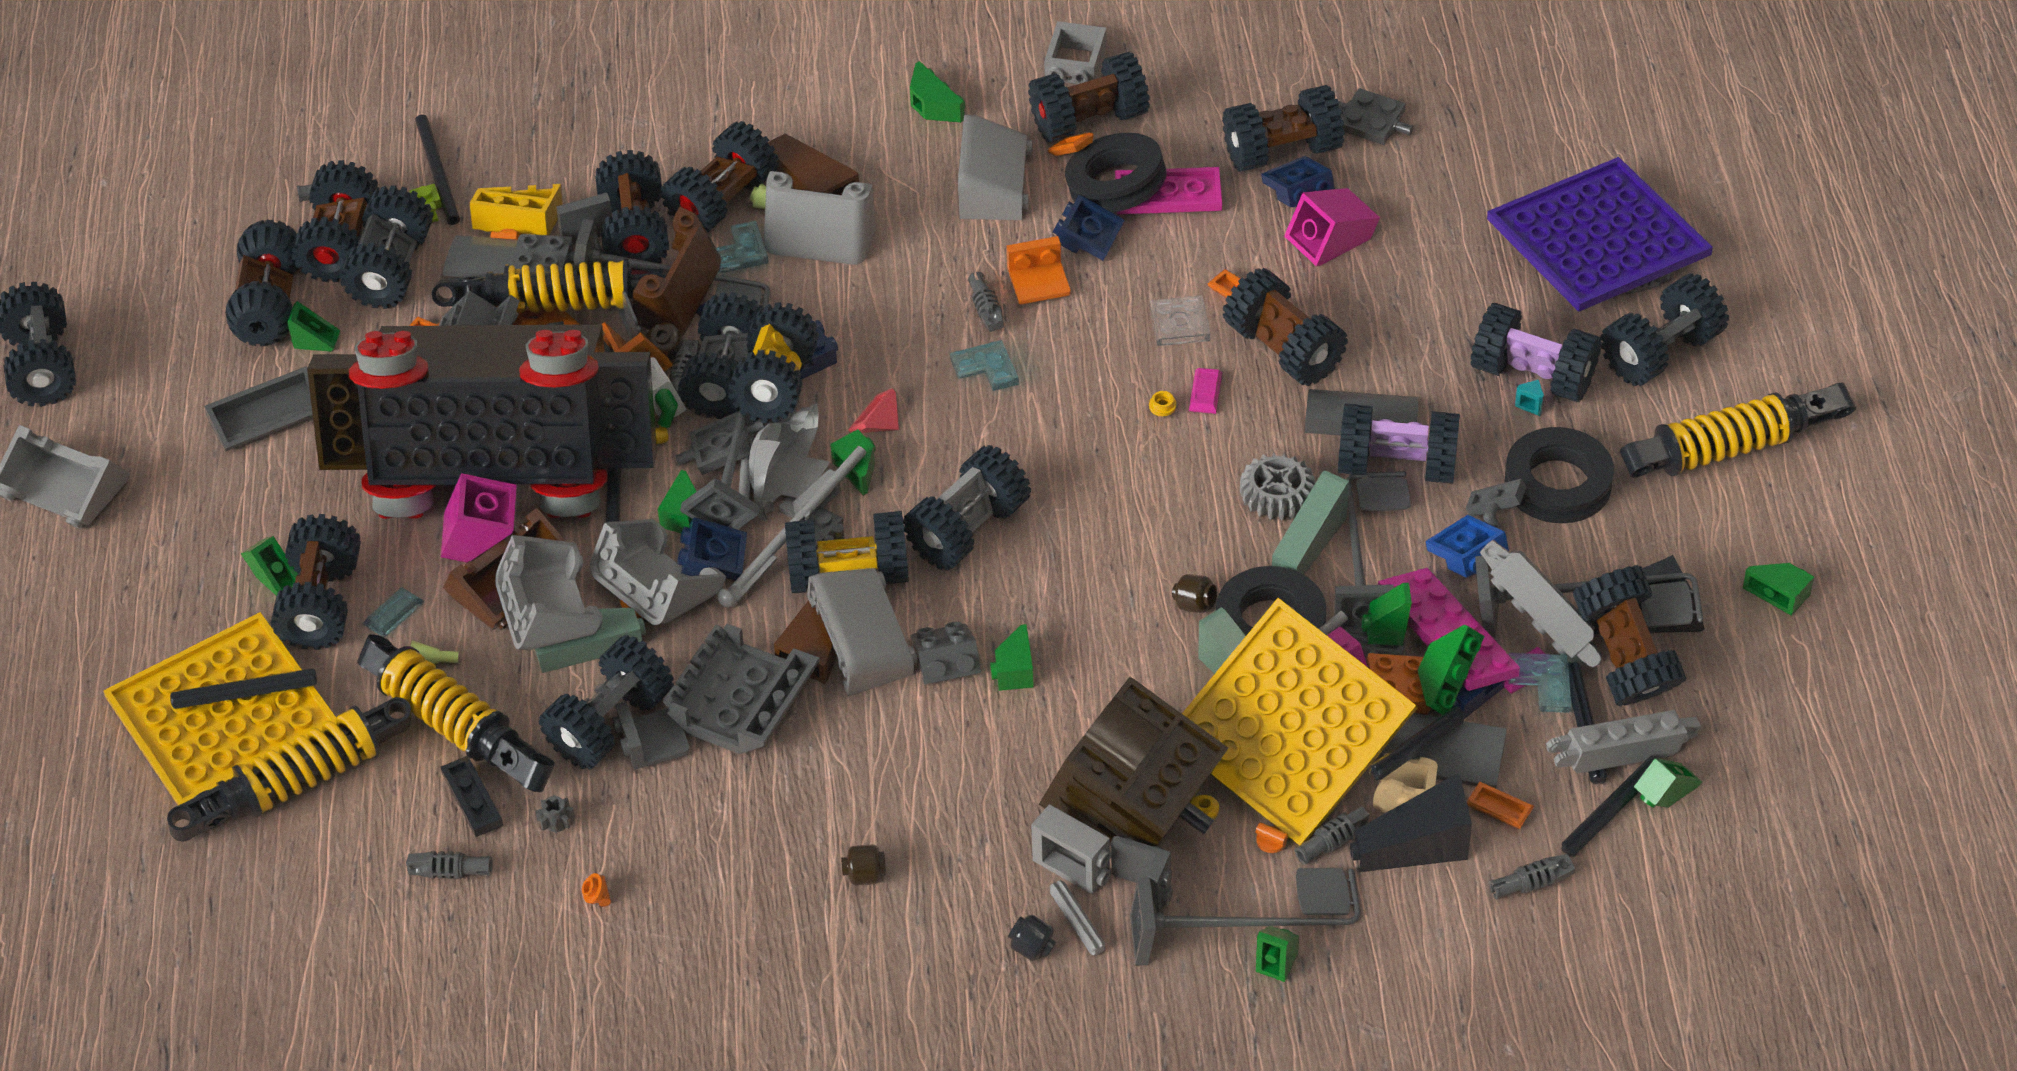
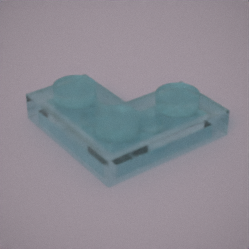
M756 221L732 225L731 234L735 244L717 247L721 255V266L717 274L768 264V255Z
M1002 340L950 353V361L958 379L985 373L992 391L1019 385L1018 375Z
M1508 654L1520 667L1519 677L1508 679L1509 684L1538 685L1540 712H1570L1571 696L1567 655Z

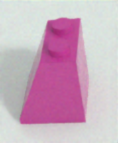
M1348 188L1303 192L1284 237L1315 266H1321L1370 240L1380 217Z
M461 473L444 512L441 558L467 563L512 534L517 485Z

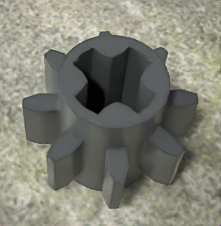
M553 795L540 801L542 809L536 810L537 821L541 822L543 831L548 829L557 833L565 828H570L569 819L575 818L573 807L569 805L568 798L562 799Z

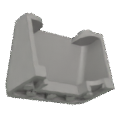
M964 115L958 174L960 219L1022 220L1023 210H1028V194H1023L1025 161H1027V156H1032L1033 141L1028 140L1026 134L977 115Z
M769 172L766 182L764 245L766 251L775 255L851 265L865 261L876 231L873 184L854 182L845 187L842 195L792 189L793 180L790 175L782 172Z
M19 425L0 463V497L11 502L17 498L67 518L66 523L81 529L83 525L89 526L126 484L130 473L106 458L94 455L93 457L56 443L48 437L36 435L33 433V430Z
M654 519L605 522L591 557V574L629 607L634 608V611L653 625L667 624L715 596L722 589L726 576L714 567L704 568L699 576L681 574L682 567L664 553L667 545V533Z
M517 535L511 536L496 572V588L516 649L533 650L594 635L601 628L603 622L602 613L599 612L596 606H588L585 610L575 581L577 573L583 567V557L580 555L576 543Z
M875 568L824 572L809 576L807 597L811 607H816L817 614H820L839 659V669L842 670L844 677L847 678L846 681H843L847 696L911 676L914 672V664L917 663L914 648L912 646L908 647L884 590L886 588L884 575L881 571L877 572Z

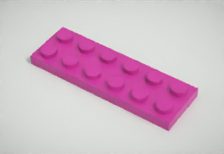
M1428 568L1378 581V585L1394 584V588L1402 583H1409L1412 604L1407 624L1427 646L1462 625H1467L1485 636L1480 650L1468 671V676L1463 682L1464 687L1468 691L1519 677V665Z

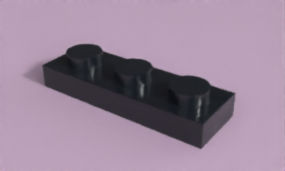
M468 756L440 767L442 775L475 837L503 826L502 818Z

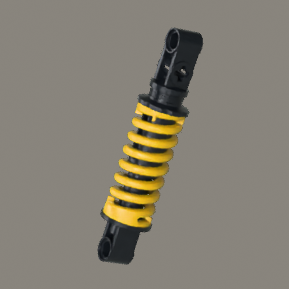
M624 259L620 262H608V273H602L601 263L595 262L593 264V274H588L585 262L579 264V272L578 270L573 271L571 263L565 264V271H559L558 265L552 264L550 272H544V266L538 264L536 272L531 273L528 265L522 266L521 273V269L505 264L504 272L501 274L487 272L486 277L466 276L441 279L433 288L431 295L434 303L441 307L454 306L469 291L495 307L512 295L520 300L516 310L518 313H523L527 305L533 313L539 312L541 306H543L546 312H552L556 304L560 311H567L570 303L576 311L582 310L584 304H586L589 310H595L599 302L603 309H610L611 306L615 305L619 309H624L622 292H626L632 307L633 291L642 277L653 274L665 279L669 271L666 269L632 270L629 259ZM443 286L448 287L452 292V297L443 298L439 294V288Z
M1842 382L1799 396L1791 394L1786 396L1785 399L1775 392L1764 396L1761 400L1753 399L1747 404L1739 403L1734 408L1725 407L1720 412L1711 411L1707 416L1697 415L1694 419H1683L1680 423L1658 425L1655 428L1653 438L1631 442L1622 447L1619 452L1632 478L1641 477L1660 469H1664L1670 476H1677L1683 471L1684 466L1692 470L1697 467L1698 462L1706 466L1709 465L1711 459L1720 462L1725 458V455L1734 458L1739 451L1747 454L1752 450V447L1756 450H1761L1766 443L1769 446L1789 443L1793 439V432L1800 433L1806 431L1809 426L1844 418L1852 414L1856 410V406L1845 383Z
M375 634L367 636L357 663L377 676V688L382 694L392 698L401 697L407 700L411 706V712L417 718L423 720L429 727L434 728L440 735L445 736L451 743L456 744L459 749L465 751L466 755L475 762L485 759L492 766H498L501 770L515 778L526 789L534 792L544 791L555 762L522 740L518 733L509 727L510 720L507 715H503L502 712L496 709H490V705L487 702L479 701V697L476 694L469 693L465 686L458 685L454 678L447 677L443 670L436 669V666L432 662L427 661L414 647L404 646L398 649L382 636Z
M395 697L365 713H362L354 705L350 707V710L337 716L336 724L332 721H326L322 725V731L312 728L308 731L307 738L303 735H298L294 738L293 745L288 742L280 744L279 753L270 749L266 751L264 759L253 757L246 764L233 766V777L226 780V782L223 780L217 782V787L203 791L193 799L175 806L169 811L167 821L170 835L175 840L184 842L207 830L220 826L231 818L237 820L246 811L251 810L258 817L273 808L272 798L277 796L281 802H286L288 800L286 791L292 789L294 794L300 795L303 791L300 784L306 782L310 788L317 785L315 776L319 774L323 780H329L331 773L327 765L332 763L338 773L345 772V765L341 758L347 756L350 764L357 766L360 760L355 751L359 749L362 750L359 752L362 760L380 756V743L405 732L410 727L411 706L409 702L404 698ZM394 712H401L405 714V716L400 719H395L390 715ZM179 820L189 821V824L185 827L175 826V823Z

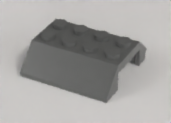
M727 623L724 629L719 625H715L704 640L706 644H702L690 661L691 664L686 666L676 681L677 685L671 688L663 703L669 708L667 714L687 734L742 754L763 747L820 662V658L793 648L787 659L744 644L741 628Z

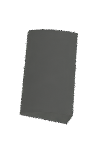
M456 235L446 257L443 276L486 277L487 272L501 274L504 272L505 264L511 265L518 240Z
M307 366L204 406L206 417L225 451L313 417Z
M1309 389L1305 433L1341 436L1345 403L1373 406L1372 420L1374 421L1388 419L1395 423L1407 424L1409 422H1417L1419 397Z
M1413 713L1379 754V759L1439 717ZM1464 721L1412 759L1425 757L1437 762V780L1444 781L1453 775H1460L1462 784L1477 786L1479 782L1497 788L1507 729Z

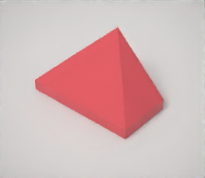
M893 388L874 397L848 429L850 433L857 429L861 433L899 430L896 392Z

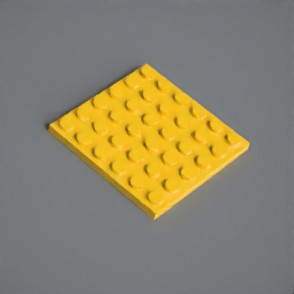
M1277 598L1182 714L1228 747V750L1211 775L1282 832L1287 833L1288 837L1300 846L1311 838L1412 716L1417 706Z
M261 612L103 690L106 699L177 805L193 799L203 791L217 787L216 783L221 780L226 782V780L233 777V766L246 764L253 757L264 759L266 751L270 749L279 753L280 744L288 742L293 745V740L296 736L303 735L307 738L308 731L312 728L322 731V725L326 721H332L336 724V716L314 686L178 709L172 707L170 694L174 691L302 670L279 637L273 632V629Z

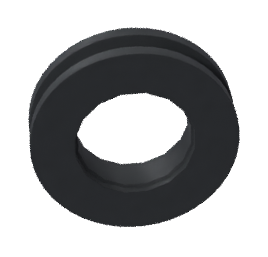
M1117 133L1098 138L1085 148L1075 152L1065 168L1066 182L1074 202L1078 195H1081L1110 212L1123 211L1145 202L1162 187L1167 174L1158 143L1152 138L1139 133ZM1121 164L1137 166L1130 174L1111 181H1097L1094 179L1099 173L1112 166Z
M1542 428L1527 433L1513 444L1506 460L1504 483L1522 478L1526 485V490L1521 504L1516 507L1527 515L1550 523H1573L1595 515L1606 505L1612 490L1614 464L1608 450L1594 437L1571 428ZM1547 461H1564L1581 469L1586 475L1587 480L1580 486L1571 489H1554L1538 482L1532 475L1531 470L1538 464Z
M1279 566L1255 567L1235 575L1223 586L1216 601V610L1221 607L1226 610L1245 636L1253 627L1248 625L1242 618V613L1249 606L1260 601H1276L1279 598L1285 604L1293 607L1298 614L1318 629L1326 623L1327 609L1323 593L1310 578L1295 570Z

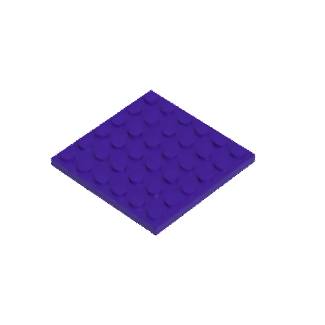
M1619 157L1487 211V220L1578 312L1711 256L1713 247Z

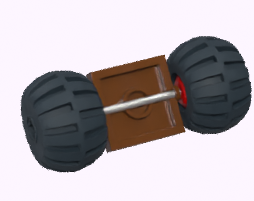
M267 219L266 221L261 220L250 225L243 232L237 244V256L240 263L235 291L227 302L225 313L227 324L232 333L242 342H249V345L256 346V344H260V347L272 345L280 341L289 332L287 322L293 308L290 301L293 274L299 269L295 265L296 260L292 259V250L297 233L289 225L286 226L281 221L276 223L274 220Z

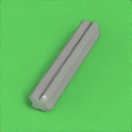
M1059 880L1051 884L1050 894L1089 953L1093 956L1103 953L1105 951L1104 940L1065 882Z

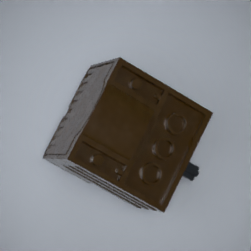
M1130 676L1065 759L1039 805L1045 809L1050 804L1110 838V846L1114 836L1131 838L1136 842L1149 846H1159L1179 817L1202 834H1205L1214 820L1190 802L1205 784L1228 750V747Z

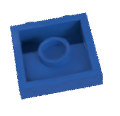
M1466 515L1425 541L1427 551L1446 559L1448 569L1465 578L1477 574L1475 556H1482L1480 551L1490 541L1495 540L1509 551L1504 531L1470 515Z

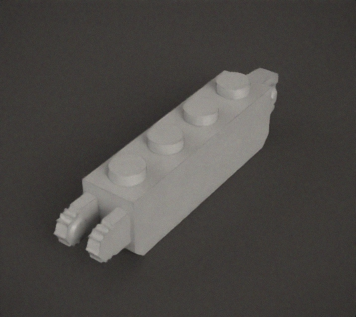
M1495 540L1490 541L1480 553L1492 569L1490 572L1493 576L1491 579L1492 583L1502 593L1505 590L1510 593L1514 598L1511 601L1512 604L1522 614L1527 611L1534 619L1531 622L1532 625L1542 635L1547 632L1553 638L1554 642L1552 645L1562 656L1568 654L1573 658L1577 655L1583 662H1586V665L1592 666V668L1599 665L1603 656L1598 647L1591 641L1594 638L1595 627L1589 621H1583L1580 611L1522 551L1513 550L1510 553Z
M1675 710L1572 728L1567 735L1550 739L1546 743V748L1549 753L1560 752V754L1553 758L1556 767L1572 766L1573 770L1579 774L1643 762L1649 756H1656L1658 759L1673 756L1679 752L1683 743L1698 735L1701 725L1696 717L1679 718Z

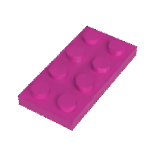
M1219 167L1166 169L1165 182L1151 198L1135 207L1118 211L1117 214L1222 211ZM1133 170L1115 171V179L1122 178Z

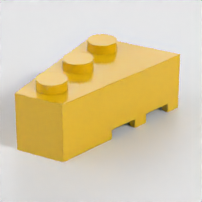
M553 184L551 189H536V185H528V190L512 191L511 186L478 188L470 201L472 229L486 232L513 229L518 231L519 235H550L558 220L556 206L563 205L561 184Z

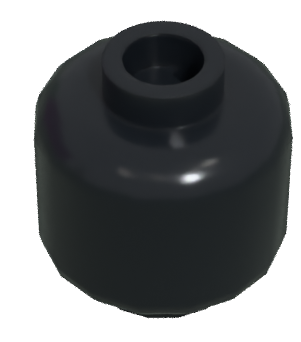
M1028 915L1025 918L1020 916L1008 935V938L1012 939L1010 942L1011 948L1031 961L1037 960L1041 955L1047 957L1056 941L1051 939L1054 933L1053 927L1035 915Z

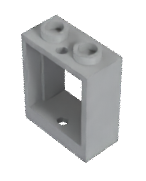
M1057 21L1044 61L1045 76L1057 73L1065 83L1080 84L1097 79L1107 47L1106 27ZM1059 47L1092 51L1089 62L1059 59L1056 56Z
M1049 804L1031 824L1033 861L1093 895L1099 886L1103 887L1106 885L1111 876L1110 838Z

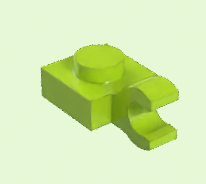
M435 184L409 190L410 193L412 191L417 192L418 198L423 196L426 199L425 205L430 204L432 208L430 211L433 212L432 222L439 221L436 209L441 208L442 205Z

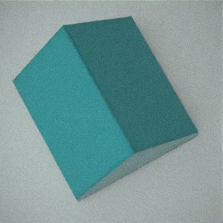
M1539 379L1518 385L1515 407L1537 416L1542 414L1544 397Z

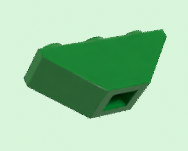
M920 61L915 63L910 83L911 107L925 120L963 122L966 108L963 98L960 95H956L946 82H942L932 69L927 68Z
M1462 625L1429 644L1417 670L1428 707L1442 715L1451 710L1485 636L1467 625Z

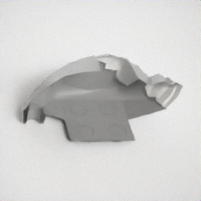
M817 403L793 412L790 420L768 423L757 433L752 443L748 460L749 480L754 490L755 503L760 506L758 516L761 520H768L766 513L774 511L773 501L778 496L786 495L798 498L820 478L830 463L829 461L807 457L818 429L819 414Z

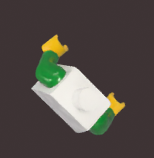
M651 357L654 411L659 417L657 422L659 427L655 428L656 443L662 444L668 441L667 428H670L674 417L686 411V408L654 357Z

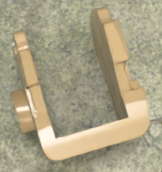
M1425 757L1416 758L1415 760L1410 759L1382 780H1378L1381 782L1374 793L1373 807L1382 813H1386L1435 786L1437 762Z

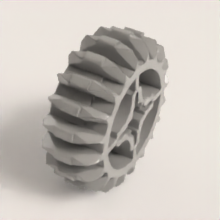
M1273 452L1271 457L1263 454L1260 460L1253 459L1251 465H1246L1244 473L1240 477V493L1244 505H1248L1250 512L1257 511L1259 517L1268 515L1270 520L1273 517H1279L1282 521L1284 516H1289L1293 519L1295 513L1299 512L1314 487L1316 480L1311 468H1307L1305 461L1298 462L1296 456L1287 458L1286 453L1283 456H1276Z

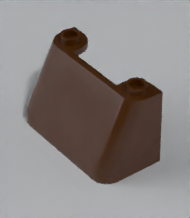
M679 207L672 223L676 233L671 246L672 249L678 251V255L665 279L650 274L639 280L633 291L632 309L638 325L650 329L656 323L669 322L675 325L683 336L720 269L721 255L697 215Z
M538 508L526 515L527 523L524 522L519 527H514L512 534L498 542L473 562L468 561L465 566L460 564L453 569L443 586L445 591L454 600L492 630L496 628L503 630L508 626L496 588V572L511 536L517 535L565 541Z

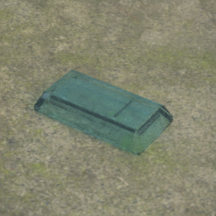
M401 587L368 616L363 625L385 638L424 601Z

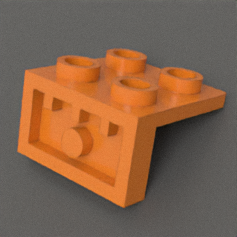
M1058 236L1006 245L1007 269L1019 304L1059 298L1071 294L1061 264V243Z
M606 322L602 324V329L605 333L603 340L614 352H650V358L654 357L664 372L673 366L669 358L641 332L629 342H626Z
M1369 653L1366 658L1368 668L1417 706L1414 713L1428 715L1431 708L1426 705L1417 671L1423 657Z

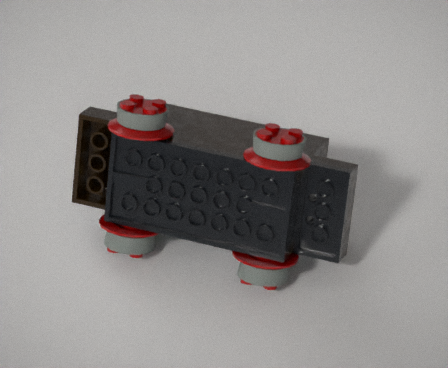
M602 324L381 326L379 331L366 333L365 338L355 345L356 354H313L307 368L319 470H367V473L361 478L362 489L368 494L373 495V510L382 519L392 517L416 519L424 515L423 512L430 509L434 504L431 489L436 485H456L461 473L510 484H530V487L540 494V508L548 517L576 516L584 518L590 516L591 511L596 509L601 503L598 489L603 487L608 480L607 472L604 468H654L657 456L650 352H604Z

